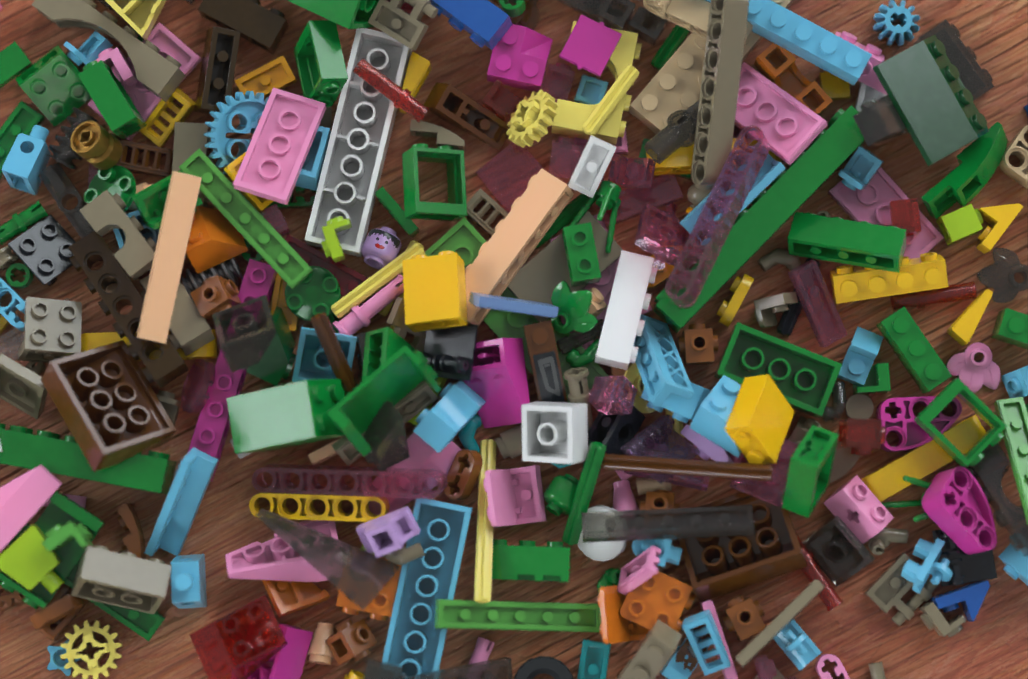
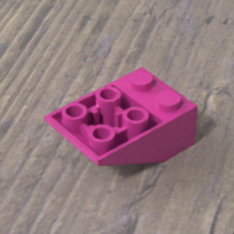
M499 338L476 343L471 380H464V382L486 401L478 411L484 428L522 423L521 405L530 403L522 338Z

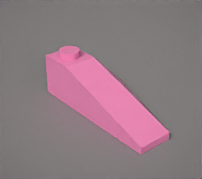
M413 432L364 493L382 494L387 497L390 503L388 513L398 510L416 499V496L419 497L444 482L455 456L462 449L451 441L438 453ZM370 501V511L376 515L381 514L382 507L380 503Z
M42 465L0 487V553L62 485V482Z
M304 520L297 523L298 528L287 533L281 530L274 533L273 539L264 543L256 541L226 554L228 578L321 582L342 578L344 569L335 521Z

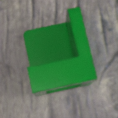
M889 363L872 365L863 387L852 384L853 395L887 393L891 391Z

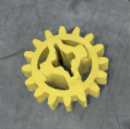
M539 90L538 93L532 91L530 98L525 96L516 105L517 111L510 114L511 121L507 123V126L510 128L506 131V134L509 135L508 139L522 148H525L526 145L532 147L534 140L540 142L541 138L545 134L547 135L548 126L554 124L553 117L558 114L555 111L558 107V104L555 102L556 99L543 90Z
M86 620L84 621V628L81 629L75 624L73 626L75 633L65 634L69 642L61 643L60 647L66 649V653L60 655V658L68 659L69 661L64 666L65 669L72 667L75 669L72 674L73 677H77L81 673L83 674L82 679H88L89 675H92L93 679H99L100 673L105 677L110 676L109 667L113 669L118 668L117 664L114 663V659L122 658V655L116 653V649L123 645L114 641L119 635L117 632L111 635L108 633L111 627L109 624L102 629L100 628V621L96 620L94 626L91 627L89 621ZM94 632L102 634L108 642L101 643L96 640ZM83 634V642L79 648L73 649L75 641ZM89 643H92L93 647H104V650H99V652L94 654V659H91L90 655L79 654V652L89 648ZM110 652L108 661L100 667V659L104 653ZM81 658L87 662L89 670L80 667L74 659Z

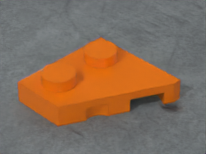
M262 580L279 618L328 600L330 596L325 589L323 591L320 590L312 582Z

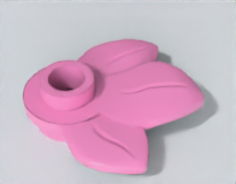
M976 342L970 344L965 352L954 354L947 362L946 368L951 375L958 376L973 393H976L982 385L995 390L1000 383V368L992 361V351L984 343ZM978 352L983 353L981 361L974 360V355Z

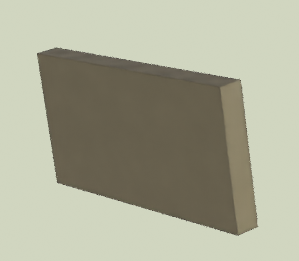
M587 211L577 225L591 222L600 273H602L620 257L623 249L613 239L611 252L609 254L605 252L608 232ZM561 233L518 271L507 288L517 299L552 304V293L560 282L566 281L571 289V293L582 290L587 285L571 287ZM532 315L538 323L547 321L550 318Z

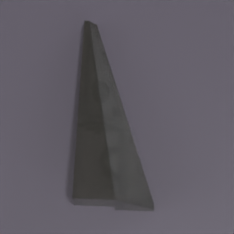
M263 508L256 514L263 523L362 610L370 604L400 568L395 563L380 557L376 558L371 553Z

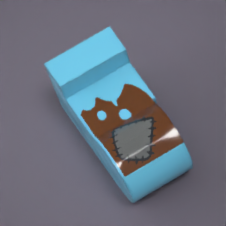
M687 637L677 647L660 671V674L667 679H688L699 663ZM709 646L702 648V651H707Z

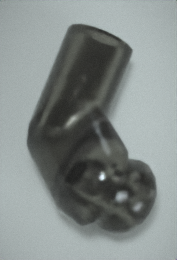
M836 381L832 389V406L825 407L822 415L824 421H838L847 405L845 383L842 381Z

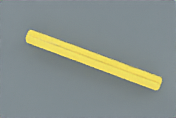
M483 439L480 442V454L483 464L478 480L474 600L478 603H489L491 601L494 527L487 516L489 505L488 496L484 489V478L487 470H496V442L492 439Z

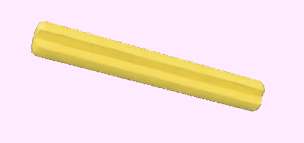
M418 243L412 245L331 306L332 312L338 319L344 317L351 311L352 307L360 305L396 278L398 274L403 273L402 260L411 259L414 255H425L424 249Z

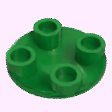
M114 165L107 170L98 169V173L94 176L89 188L84 193V201L88 204L107 190L112 195L118 193L127 205L123 209L126 211L133 202L132 196L136 194L134 176L128 169L119 165Z
M310 266L313 272L294 290L288 284L285 287L287 306L294 315L306 321H311V318L318 313H325L329 317L333 313L331 306L340 300L341 297L340 286L335 276L327 269L319 266Z

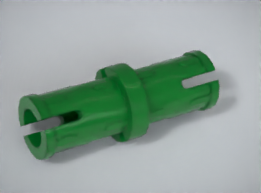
M39 201L19 214L14 213L11 215L12 219L0 226V244L3 246L4 243L21 232H26L30 226L48 216V213Z

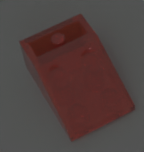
M266 595L190 634L208 679H247L288 644Z

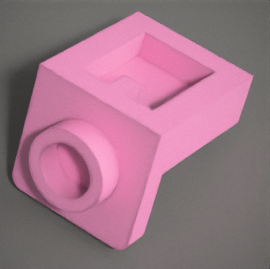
M117 47L115 49H105L98 54L99 58L96 61L102 60L109 67L112 66L111 70L119 82L123 80L129 86L138 82L126 57Z

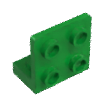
M59 45L15 78L18 85L53 126L60 124L91 99L90 94L78 76L81 72Z

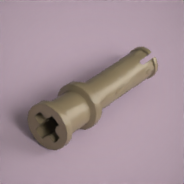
M586 367L571 368L564 372V378L568 380L570 391L567 395L570 403H588L589 431L594 422L590 406L593 393L589 390L587 381L589 370Z

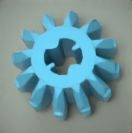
M890 0L888 6L882 4L879 7L880 13H875L873 17L878 22L873 26V30L882 31L878 36V40H883L884 37H887L888 46H891L894 40H896L899 47L903 46L905 40L911 42L914 39L913 33H917L920 29L915 24L920 20V16L911 15L915 7L912 5L906 9L905 0H901L898 6L894 0ZM900 20V25H892V21Z

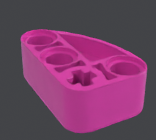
M936 396L898 397L882 401L876 411L877 438L881 449L886 452H898L919 447L932 441L933 439L914 421L916 416L913 413V406L915 403H920L925 408ZM954 398L949 403L953 408V413L950 417L940 412L930 422L941 433H944L951 427L962 412V405L957 398ZM889 404H891L892 409L897 410V414L892 415L893 419L889 413H885V409L890 407ZM890 431L896 433L899 438V442L895 447L890 446L886 441V435Z
M962 466L939 472L922 498V507L926 514L965 554L972 555L992 550L997 543L995 523L988 500L975 477L967 468Z

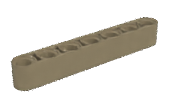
M711 0L691 167V177L696 185L723 186L728 179L749 0Z

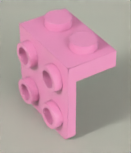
M540 465L514 469L487 470L485 472L484 489L488 496L489 505L487 516L493 527L546 521Z

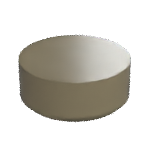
M855 394L847 399L844 410L850 420L862 422L871 417L874 406L868 396Z

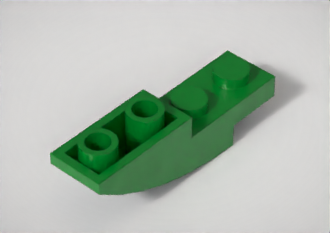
M998 121L989 128V132L977 138L956 156L959 162L958 167L921 197L929 215L937 219L956 202L963 207L966 206L993 176L1008 144L1003 127Z

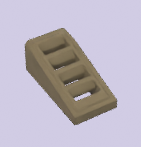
M481 188L466 203L467 216L491 237L495 233V228L492 229L490 227L493 221L499 215L503 219L508 215ZM483 200L486 204L476 214L473 210ZM490 208L495 210L486 221L482 219Z

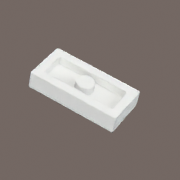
M590 135L567 185L593 198L617 147Z

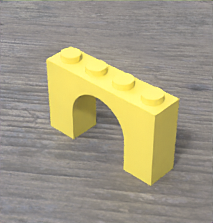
M573 21L571 33H572V31H573V29H574V27H575L577 21ZM610 28L622 34L606 65L616 81L627 65L632 66L633 59L639 60L642 44L637 43L638 33ZM627 93L624 95L595 134V137L612 145L617 144L618 137H624L627 121H622L621 119L623 111L629 112L632 95H627ZM557 99L558 107L555 111L558 114L553 118L554 124L552 125L551 133L589 140L590 136L582 130V125L598 104L588 105Z

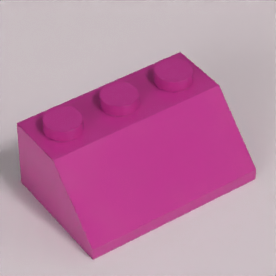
M253 615L236 679H300L313 632Z

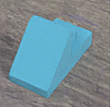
M857 326L837 377L863 387L872 364L878 355L883 336Z

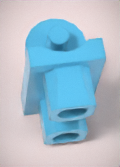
M653 534L638 535L632 542V551L635 556L640 555L653 545L660 548L661 554L657 556L660 558V561L657 565L665 567L666 562L678 565L682 554V548L671 545L672 539Z
M920 538L917 542L913 555L925 560L923 565L921 566L908 559L901 573L902 577L914 583L913 591L920 594L930 574L933 576L930 582L934 585H938L940 580L949 581L953 576V572L948 568L950 564L948 559L943 558L940 563L938 562L942 555L941 549L945 541L937 538L935 543Z
M794 619L773 639L799 671L822 653Z

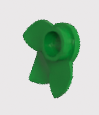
M566 281L560 282L555 287L551 301L552 305L559 308L557 317L551 318V322L557 332L566 334L575 330L585 333L596 326L598 320L588 313L591 306L592 292L590 290H579L571 293V289ZM561 315L566 319L565 325L561 322Z

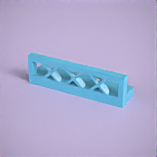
M758 145L728 175L726 183L723 186H716L679 222L680 225L697 243L704 247L707 246L786 167L781 162L774 160L762 146Z
M641 314L640 319L645 320L642 336L635 337L633 346L639 347L635 362L650 404L661 407L670 393L690 399L694 392L668 324Z
M194 447L182 459L144 552L145 554L152 557L159 548L175 556L180 554L218 459Z

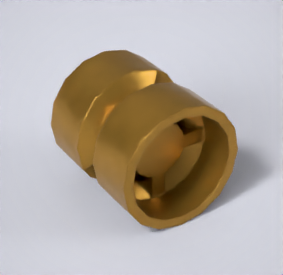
M93 120L85 121L78 125L71 135L70 145L73 151L100 170L112 168L121 158L123 148L120 140Z

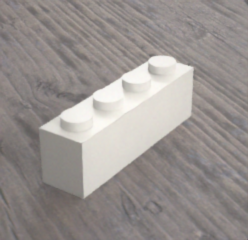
M624 250L621 251L594 363L623 370L628 369L629 362L635 363L639 347L633 345L635 337L642 336L645 320H641L640 316L642 309L648 310L651 294L646 293L648 283L654 284L658 269L652 267L653 257Z

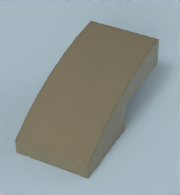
M411 119V136L437 138V147L449 145L453 146L454 150L465 151V141L450 130L432 123Z

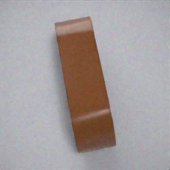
M461 450L455 456L444 484V491L449 499L465 500L470 496L483 464L481 454L478 451Z
M69 594L36 612L29 619L36 631L79 609L84 605L82 598Z

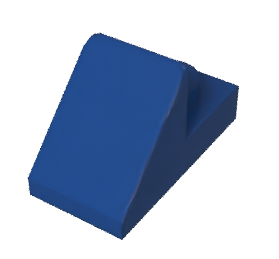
M981 580L931 597L930 600L938 609L942 608L943 613L959 608L958 603L961 602L967 621L973 622L990 584L988 580Z

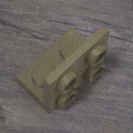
M27 297L25 300L24 340L18 349V360L49 363L59 358L80 353L82 303Z

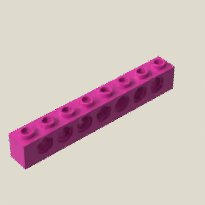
M249 259L238 294L242 304L236 307L231 315L188 449V453L194 447L218 459L210 482H213L231 426L226 398L241 395L247 376L246 371L253 357L274 291L277 272L269 264Z

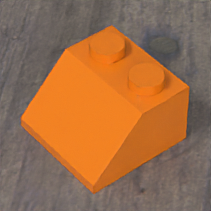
M203 206L196 207L197 210L194 212L186 254L197 274L249 251L243 236L218 209Z

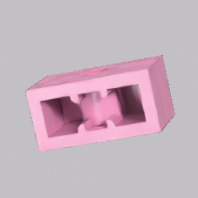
M857 475L838 488L824 502L825 506L860 546L880 533L894 518Z

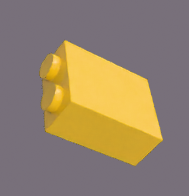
M441 251L435 256L419 254L412 256L411 259L402 260L405 325L410 330L421 332L468 325L464 260L457 252Z
M769 374L745 377L724 429L750 464H774L777 461L795 411Z

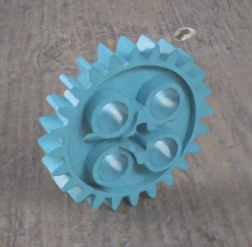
M246 91L244 96L242 92H235V99L232 96H225L227 105L223 102L216 103L220 110L219 112L210 111L214 121H208L205 124L211 128V132L203 133V136L211 138V142L204 146L206 148H213V152L208 157L211 159L218 158L215 164L217 168L226 167L247 151L251 139L226 138V133L248 134L255 132L258 120L269 99L267 97L264 100V93H257L254 96L253 91ZM238 115L240 124L235 129L232 126V118ZM236 142L239 146V152L234 157L231 153V146Z

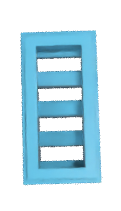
M707 609L684 618L682 627L704 676L731 667V662L710 610ZM706 624V626L694 630V627ZM710 633L711 637L699 641L697 638ZM715 644L716 648L705 652L702 651V648ZM719 654L721 659L707 663V658Z

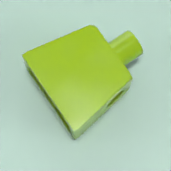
M33 524L0 555V570L28 590L34 589L41 583L53 594L64 583L53 571L62 561L56 552H48L42 543L47 538L36 524Z

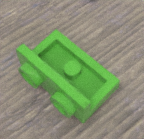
M70 521L65 526L58 524L45 533L47 539L42 542L48 552H57L75 538L82 548L92 547L94 544L91 539L94 536L86 525Z

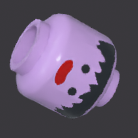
M383 226L381 229L375 228L370 230L361 249L364 262L375 269L383 268L397 257L401 248V241L396 236V232L389 227Z

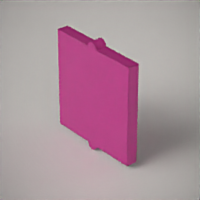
M581 14L559 57L576 65L578 70L584 69L601 77L622 34L604 26V22L598 23Z

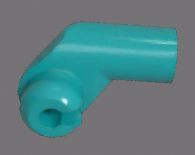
M477 414L459 431L458 437L465 450L480 452V447L474 438L477 428L482 425V420Z

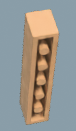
M542 168L538 174L531 177L527 189L522 196L515 199L511 206V211L505 219H502L497 224L495 233L490 240L481 246L479 255L474 262L465 268L467 320L469 324L479 326L491 310L471 304L469 302L470 292L501 296L574 195L566 183Z

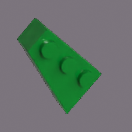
M493 539L492 579L569 582L570 548L564 547V542L547 541V547L536 546V541L519 540V546L507 545L508 540Z

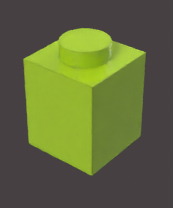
M972 203L936 220L947 246L976 234L983 229L981 225L983 224L982 215L977 208H973Z

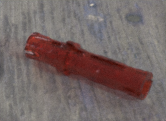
M364 58L358 62V67H355L353 70L354 74H357L391 100L395 108H401L417 120L418 123L425 118L424 115L430 109L412 97L408 89L403 90Z
M973 281L948 285L949 287L893 295L890 296L893 310L901 309L904 306L905 308L917 307L920 309L930 304L976 299V285Z
M797 535L807 567L801 568L810 584L815 579H818L825 586L818 596L829 612L843 603V600L840 599L813 559L815 556L813 552L807 550Z

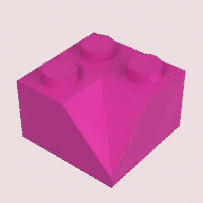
M512 24L492 50L487 81L538 92L542 89L553 39L527 27Z

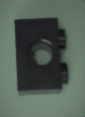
M609 395L588 431V448L591 442L598 441L606 445L605 454L625 455L646 417L630 401Z

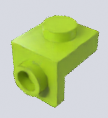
M340 216L326 222L327 226L322 227L326 239L321 241L326 257L332 256L335 263L345 260L337 233L352 228L349 218L343 220V217Z

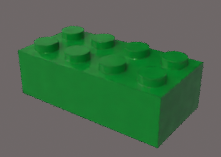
M737 322L733 327L714 377L721 379L725 375L742 385L745 377L769 374L793 409L819 418L823 415L842 364Z

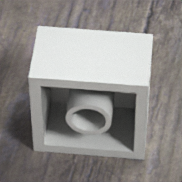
M536 401L521 405L522 461L575 464L585 461L588 453V403Z

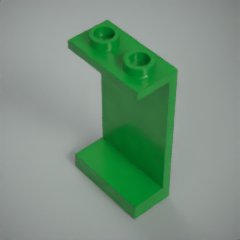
M404 345L327 412L329 417L363 457L372 448L361 434L423 380L437 393L441 390L435 381L438 375L428 365L429 362L418 350L413 353Z
M55 491L49 500L50 503L35 523L45 535V533L58 524L65 526L70 521L78 522V524H84L89 528L94 536L91 541L94 540L105 524L104 521L60 491ZM76 538L56 552L62 562L53 571L65 581L86 548H82ZM0 571V586L11 593H14L16 590L24 595L23 601L34 609H38L39 606L43 609L47 607L59 590L58 588L51 594L41 583L34 589L28 590L9 575Z

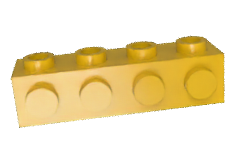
M936 252L923 253L919 258L912 259L903 256L899 273L861 266L853 267V265L836 267V270L830 271L832 293L836 304L949 287L945 259L940 254L937 255Z

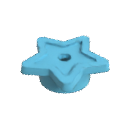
M48 646L50 662L47 669H60L66 676H70L72 668H64L69 662L68 659L62 660L60 658V655L66 653V649Z

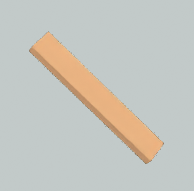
M172 171L136 338L166 344L201 177Z

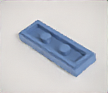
M470 292L469 298L471 304L481 308L551 318L557 317L559 308L544 302Z

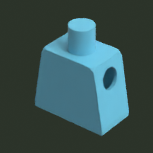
M34 125L30 135L18 134L1 169L10 187L36 196L51 156L45 142L49 134L48 129Z
M205 554L175 556L170 564L172 603L178 609L207 607Z

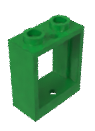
M309 20L294 48L303 96L326 104V108L333 106L348 80L347 70L336 23L330 20Z
M95 60L82 68L83 71L78 76L113 133L125 140L147 126L125 88L117 80L106 63L102 60L99 62Z
M420 143L412 145V148L402 153L404 211L406 219L457 221L467 216L464 150H454V147L449 145L428 148V144ZM418 161L446 163L448 203L420 202Z
M959 378L952 380L914 419L962 467H967L969 464L974 467L985 456L982 451L989 444L992 447L995 446L1004 437L1002 431L1007 427ZM956 395L991 427L965 455L930 423Z
M815 425L811 426L791 457L782 508L809 518L830 483L839 434Z

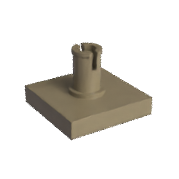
M1 353L0 398L33 418L38 419L44 411L48 392L40 376L46 369L44 363L39 362L35 366L36 362L29 361L24 367Z

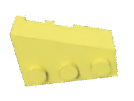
M167 0L105 1L146 41Z

